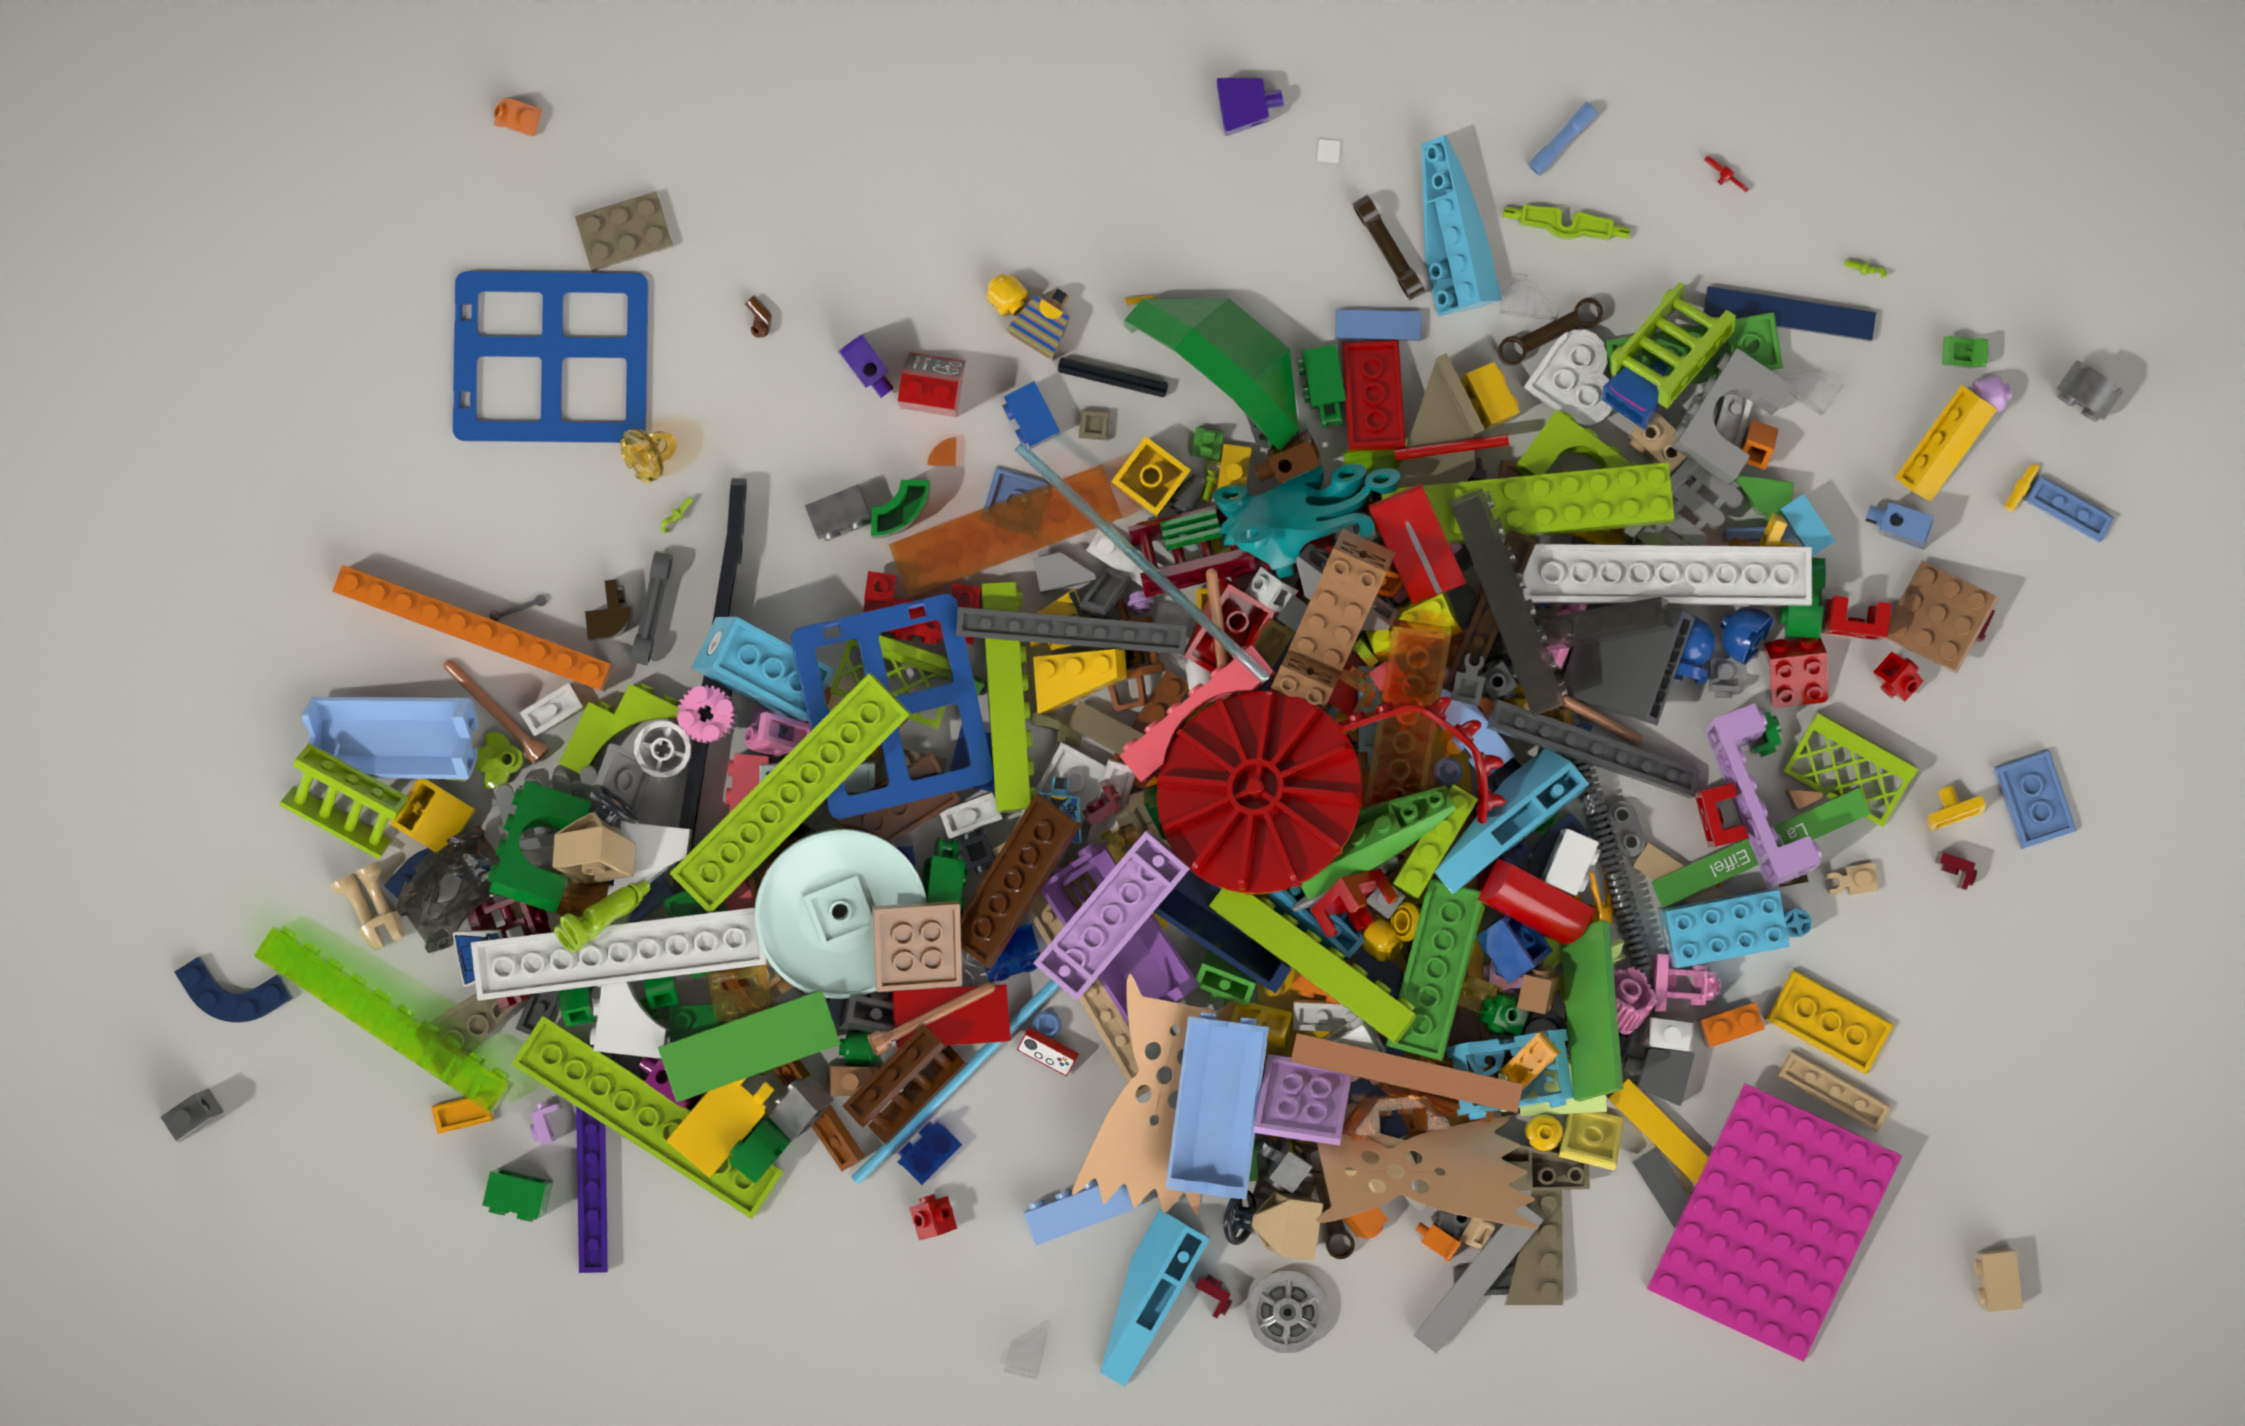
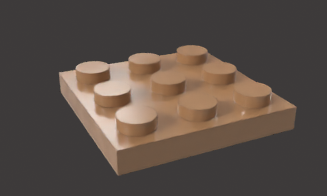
M1921 561L1890 617L1888 637L1885 639L1958 673L1999 598L1986 590Z
M959 901L872 906L876 992L962 986Z

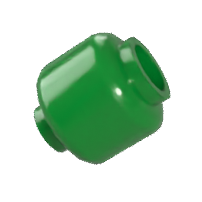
M848 1031L846 1039L840 1038L839 1055L844 1056L846 1065L873 1066L874 1061H879V1056L874 1053L868 1041L867 1035L871 1033Z

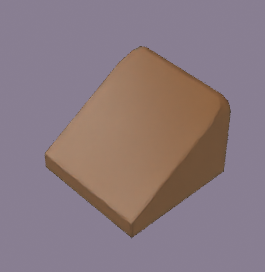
M1785 790L1790 804L1795 810H1799L1823 797L1821 792Z

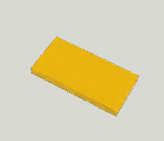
M1792 970L1765 1019L1865 1075L1868 1074L1894 1026L1892 1023L1795 970Z

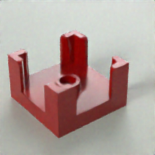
M1833 596L1832 599H1826L1822 633L1876 641L1888 637L1892 603L1878 602L1877 606H1869L1865 623V619L1848 617V620H1846L1849 603L1847 597Z
M1734 783L1698 791L1695 794L1708 848L1749 839L1744 825L1722 829L1723 817L1720 808L1716 806V802L1737 796Z
M1382 869L1341 877L1311 908L1327 938L1338 934L1336 927L1329 917L1331 915L1346 912L1357 930L1366 929L1374 922L1372 915L1366 907V899L1377 887L1388 904H1392L1398 898Z

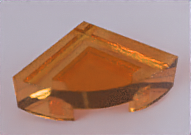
M948 438L940 442L930 453L927 466L956 467L957 438Z

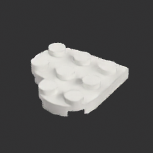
M1586 329L1572 330L1564 333L1554 343L1523 389L1554 411L1558 409L1560 412L1565 411L1571 414L1576 419L1575 423L1578 425L1590 427L1601 422L1612 409V407L1601 400L1603 386L1609 381L1603 374L1607 365V351L1604 347V342L1595 333Z

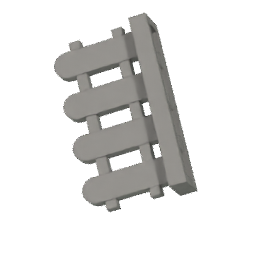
M1687 458L1670 478L1672 499L1677 501L1673 506L1675 518L1673 523L1657 525L1654 529L1650 526L1626 528L1623 540L1629 545H1634L1639 541L1640 545L1675 546L1661 535L1663 530L1667 528L1682 540L1678 546H1705L1707 538L1702 529L1706 525L1713 529H1719L1723 526L1725 516L1720 511L1722 506L1726 504L1730 508H1737L1742 504L1743 495L1738 490L1740 484L1736 481L1727 484ZM1691 479L1695 480L1691 487L1686 485ZM1701 487H1704L1718 498L1713 505L1696 493ZM1683 507L1700 519L1695 526L1678 514Z
M590 765L583 767L580 772L581 780L570 782L569 775L566 772L559 771L553 775V786H548L549 788L573 795V790L583 788L585 800L592 802L588 814L594 812L601 804V802L590 797L592 787L598 776L595 767ZM530 777L527 779L528 781L542 785L541 781L536 777ZM508 783L500 784L496 789V797L491 800L493 807L499 806L503 825H499L498 829L500 834H506L502 838L506 840L508 831L503 830L508 813L514 815L516 806L511 804L514 790ZM536 827L532 831H527L520 837V849L523 852L554 845L555 834L559 831L548 827Z

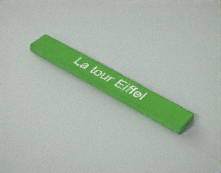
M1856 788L1772 826L1779 839L1777 847L1808 836L1811 837V840L1817 839L1871 814L1860 788ZM1745 839L1650 883L1661 907L1665 908L1759 864L1749 840Z

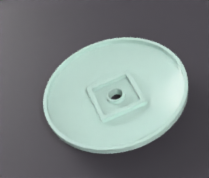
M855 829L820 831L790 845L768 868L761 881L755 901L756 933L763 953L771 966L780 976L796 988L807 993H813L822 989L825 998L843 999L849 998L851 994L862 996L876 991L872 906L927 903L926 895L918 873L911 862L899 849L877 835ZM837 904H844L848 907L847 914L842 918H836L832 915V909Z

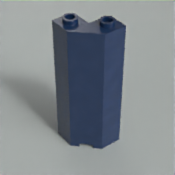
M1189 869L1154 910V913L1276 994L1290 973V966L1213 911L1209 905L1222 888L1206 882Z

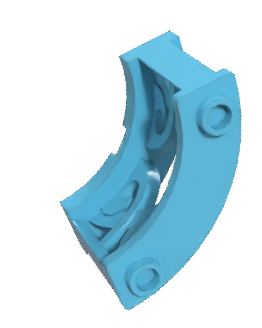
M1566 1029L1543 1031L1561 1053L1555 1058L1556 1065L1549 1064L1522 1090L1518 1108L1549 1103L1550 1108L1567 1105L1566 1100L1573 1099V1089L1565 1041H1568ZM1537 1033L1515 1036L1514 1039L1467 1042L1446 1047L1447 1058H1452L1454 1069L1469 1072L1468 1061L1473 1073L1489 1077L1502 1066L1504 1052L1510 1051L1513 1058ZM1485 1057H1493L1495 1060L1494 1067L1484 1071L1483 1068L1489 1066L1484 1061ZM1545 1070L1557 1071L1560 1091H1545L1544 1084L1546 1082L1554 1083L1551 1077L1542 1076ZM1533 1088L1536 1094L1539 1096L1536 1098L1522 1100L1533 1090ZM1459 1100L1460 1109L1457 1110L1458 1116L1469 1115V1120L1485 1118L1486 1112L1501 1111V1109Z

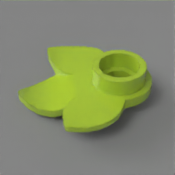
M500 732L486 733V746L478 748V760L474 767L481 772H485L484 787L489 789L497 788L500 784L507 783L511 773L518 772L524 763V755L521 749L515 745H510L507 737ZM508 754L512 756V762L510 764L506 762V756Z

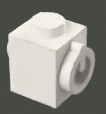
M1262 567L1253 577L1246 592L1266 607L1281 613L1292 596H1295L1299 591L1284 579L1278 578L1276 574Z

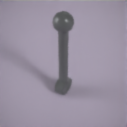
M538 595L533 601L500 612L492 611L489 614V618L493 621H498L502 616L535 605L542 607L546 604L547 600L543 595Z

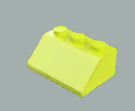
M1444 592L1414 605L1411 599L1395 606L1400 611V614L1388 630H1365L1373 652L1380 659V662L1382 663L1388 658L1393 657L1395 662L1398 663L1461 632L1462 628L1447 592Z

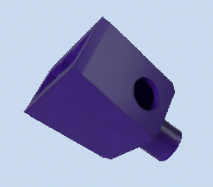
M1217 78L1216 85L1225 136L1267 123L1269 121L1268 108L1284 106L1282 90L1265 92L1262 78Z
M862 334L838 351L865 388L871 385L880 398L894 389L885 377L889 370ZM869 362L875 368V372L871 376H868L863 369L864 365Z

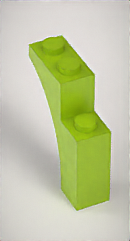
M638 682L637 686L629 684L615 714L611 712L612 706L600 700L597 701L596 705L588 702L559 764L580 774L583 767L593 766L603 749L627 729L651 720H677V711H680L677 707L679 701L665 694L660 699L652 695L653 688Z

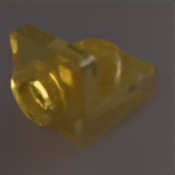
M1474 976L1465 977L1457 1005L1477 1013H1482L1481 1007L1487 998L1495 997L1499 986Z

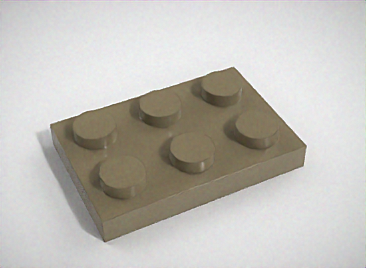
M657 192L575 216L592 272L673 247Z

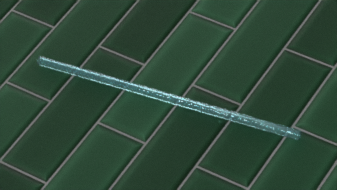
M1022 442L1016 447L1015 451L1250 673L1262 684L1268 680L1270 675L1028 446Z

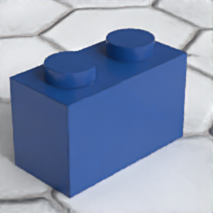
M1035 381L1004 396L1006 404L1002 405L1009 421L1015 419L1019 429L1015 430V433L1022 446L1028 444L1031 450L1061 435Z

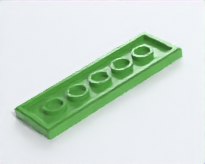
M1774 312L1736 318L1733 334L1689 384L1706 382L1710 376L1715 378L1720 370L1716 366L1725 353L1730 354L1736 348L1769 370L1782 369L1783 363ZM1702 324L1682 328L1697 338L1699 336L1703 337L1708 331V328ZM1665 331L1655 332L1650 338L1679 357H1686L1691 351V347ZM1632 336L1605 341L1611 379L1615 377L1612 375L1611 356L1618 347H1623ZM1643 347L1633 357L1647 367H1650L1656 359L1663 361L1669 368L1667 376L1674 371V366Z
M1430 878L1398 998L1399 1000L1402 997L1415 1007L1412 1012L1417 1017L1397 1045L1388 1039L1386 1046L1443 1061L1484 904L1477 900L1481 891L1462 887L1452 894L1442 881Z
M1604 920L1589 924L1582 936L1575 942L1568 945L1561 944L1573 1099L1580 1102L1623 1090L1609 922Z
M821 989L659 1046L658 1050L676 1102L838 1046L841 1043Z

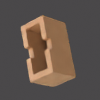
M1537 965L1536 968L1526 972L1523 975L1517 1008L1546 1014L1554 1006L1560 974L1553 973V968Z

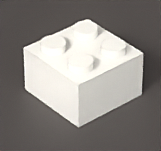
M1561 829L1540 880L1570 896H1577L1578 892L1585 890L1589 876L1585 875L1588 867L1594 866L1600 855L1601 850L1597 849L1599 842L1572 830Z

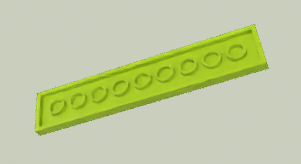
M870 672L669 874L708 913H712L911 712Z
M544 1015L511 1063L750 1219H753L784 1172V1170L772 1164L759 1181L754 1184L728 1162L733 1157L730 1154L709 1178L666 1142L667 1138L691 1110L679 1107L646 1084L645 1080L603 1053L594 1051V1047Z

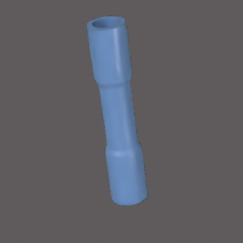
M1585 102L1548 145L1544 146L1528 163L1530 169L1540 176L1553 163L1567 144L1598 115V112L1589 103Z

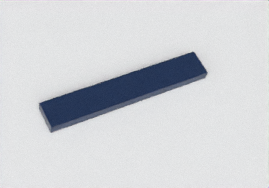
M1710 286L1706 289L1703 309L1704 313L1718 318L1726 310L1736 315V318L1774 312L1776 327L1870 342L1873 338L1876 312Z

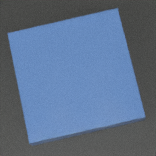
M996 467L980 521L1035 538L1051 483Z

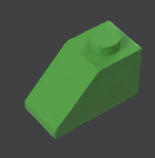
M1740 475L1734 480L1740 484L1738 490L1755 513L1765 516L1764 521L1769 522L1772 512L1781 515L1779 510L1792 502L1793 482Z

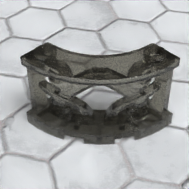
M480 825L466 829L447 839L448 845L436 854L431 851L415 867L417 870L416 875L411 882H405L400 892L396 910L401 917L407 916L425 941L427 953L451 947L454 943L453 933L458 931L467 916L481 903L496 895L489 892L492 883L487 880L489 871L480 867L492 864L497 865L500 857L495 855L496 851L485 838V831ZM483 853L486 858L478 859V854ZM446 874L450 876L463 874L456 896L447 901L437 902L440 894L441 879Z

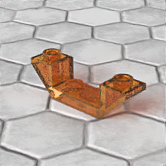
M1398 1095L1362 1098L1346 1119L1342 1135H1350L1352 1141L1369 1140V1135L1380 1134V1116L1392 1115V1110H1398V1114H1410V1129L1422 1130V1134L1432 1130L1450 1129V1122L1427 1096Z

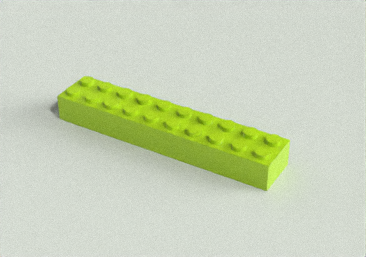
M1669 462L1423 486L1450 545L1506 540L1510 529L1529 537L1664 525L1672 524L1675 520ZM1412 487L1398 488L1397 491L1389 494L1381 493V500Z

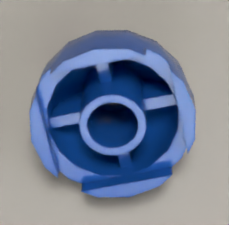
M1755 607L1738 609L1733 615L1728 613L1720 625V628L1723 629L1721 636L1723 649L1732 659L1746 665L1758 652L1759 649H1756L1760 641L1762 639L1765 641L1774 618L1765 611Z

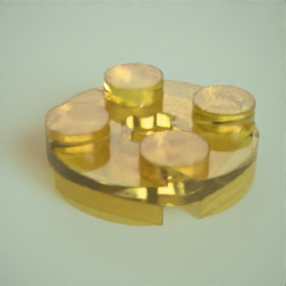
M1109 829L1101 834V838L1104 840L1108 837L1110 843L1106 847L1118 864L1127 854L1125 846H1127L1128 842L1120 830L1113 832L1112 829Z

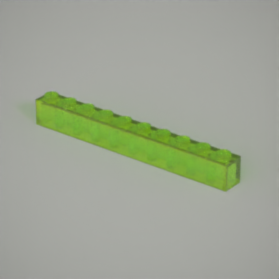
M285 926L282 929L271 928L254 954V957L489 1113L496 1112L514 1084L508 1080L510 1075L496 1066L494 1069H491L484 1064L486 1059L474 1051L468 1054L460 1048L462 1046L460 1041L450 1035L444 1038L437 1033L439 1028L425 1019L423 1022H420L413 1017L415 1014L413 1010L403 1004H400L399 1007L390 1002L392 997L379 988L374 991L366 986L368 981L356 973H353L352 976L343 971L345 966L332 957L329 960L319 955L321 950L308 941L304 945L296 939L298 934Z

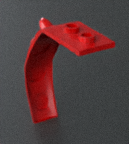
M1443 696L1434 701L1430 706L1426 705V707L1408 702L1392 705V702H1387L1375 706V711L1366 714L1364 711H1359L1348 715V720L1337 723V729L1345 732L1412 709L1419 711L1452 732L1472 751L1478 773L1477 821L1485 824L1487 821V811H1492L1493 807L1503 806L1506 803L1503 796L1492 793L1491 789H1488L1487 780L1490 770L1504 765L1502 758L1495 755H1485L1474 744L1472 736L1482 727V723L1479 720H1470L1461 725L1457 723L1455 726L1446 720L1448 716L1445 715V712L1451 703V698L1448 696Z

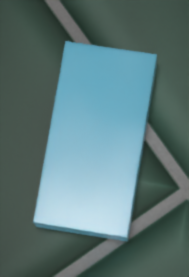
M1802 494L1779 510L1803 547H1812V557L1835 542L1805 494Z

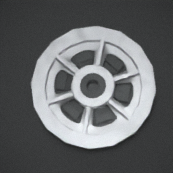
M1277 1271L1264 1277L1252 1289L1247 1302V1322L1253 1336L1264 1347L1279 1353H1297L1311 1347L1323 1335L1328 1322V1302L1322 1288L1311 1277L1297 1271Z

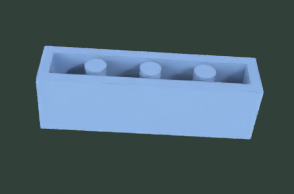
M1443 663L1415 684L1419 689L1416 695L1425 707L1443 696L1451 697L1452 692L1442 688L1449 673ZM1451 700L1445 712V715L1448 716L1446 719L1454 726L1457 723L1461 725L1470 720H1479L1482 723V727L1472 736L1474 738L1473 742L1480 752L1483 751L1485 755L1498 756L1502 758L1504 764L1515 756L1498 732L1487 729L1488 720L1477 706ZM1455 735L1452 736V741L1460 751L1466 748L1472 757L1468 761L1476 770L1472 751ZM1498 768L1490 770V775Z
M1093 1180L1075 1195H1072V1191L1069 1189L1055 1194L1056 1200L1045 1203L1044 1199L1029 1204V1210L1025 1211L1024 1215L1037 1246L1134 1210L1126 1184H1122L1104 1204L1097 1180ZM1143 1201L1138 1205L1137 1208L1144 1206Z

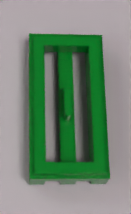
M1215 509L1160 522L1167 551L1222 537ZM1214 527V529L1197 533V531ZM1186 534V536L1170 539L1171 537Z

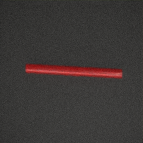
M1508 434L1409 447L1395 449L1394 454L1395 460L1399 461L1507 446L1509 445Z

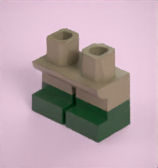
M1158 786L1128 795V804L1121 806V810L1115 813V819L1119 826L1133 823L1132 826L1125 827L1126 840L1130 846L1134 845L1147 829L1151 830L1161 840L1167 841L1158 813Z

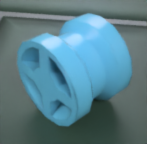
M1790 909L1784 913L1788 936L1802 937L1810 931L1812 919L1806 911Z

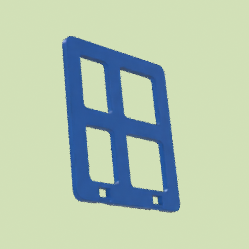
M480 271L460 273L455 280L454 436L460 441L641 442L646 436L647 279L639 273ZM483 292L541 293L543 296L542 334L539 337L480 336L478 334L479 295ZM567 293L626 294L628 297L627 335L624 338L565 337L563 335L564 295ZM462 305H472L471 321H462ZM528 357L541 359V418L539 421H479L477 419V362L479 358ZM622 358L626 360V419L624 422H564L562 420V362L564 359ZM461 392H470V408H461Z
M941 594L796 628L792 632L791 644L810 730L812 731L831 712L827 708L815 651L818 647L851 639L857 640L865 677L871 672L890 691L879 642L880 633L933 620H938L941 626L952 677L951 682L895 697L911 714L956 704L959 709L969 755V766L911 780L908 775L900 733L897 727L880 744L888 778L887 786L848 795L843 781L826 798L828 811L834 818L843 819L987 784L992 780L994 771L965 637L955 636L958 604L952 595ZM924 607L925 616L910 619L909 609ZM839 626L840 636L825 639L823 629Z

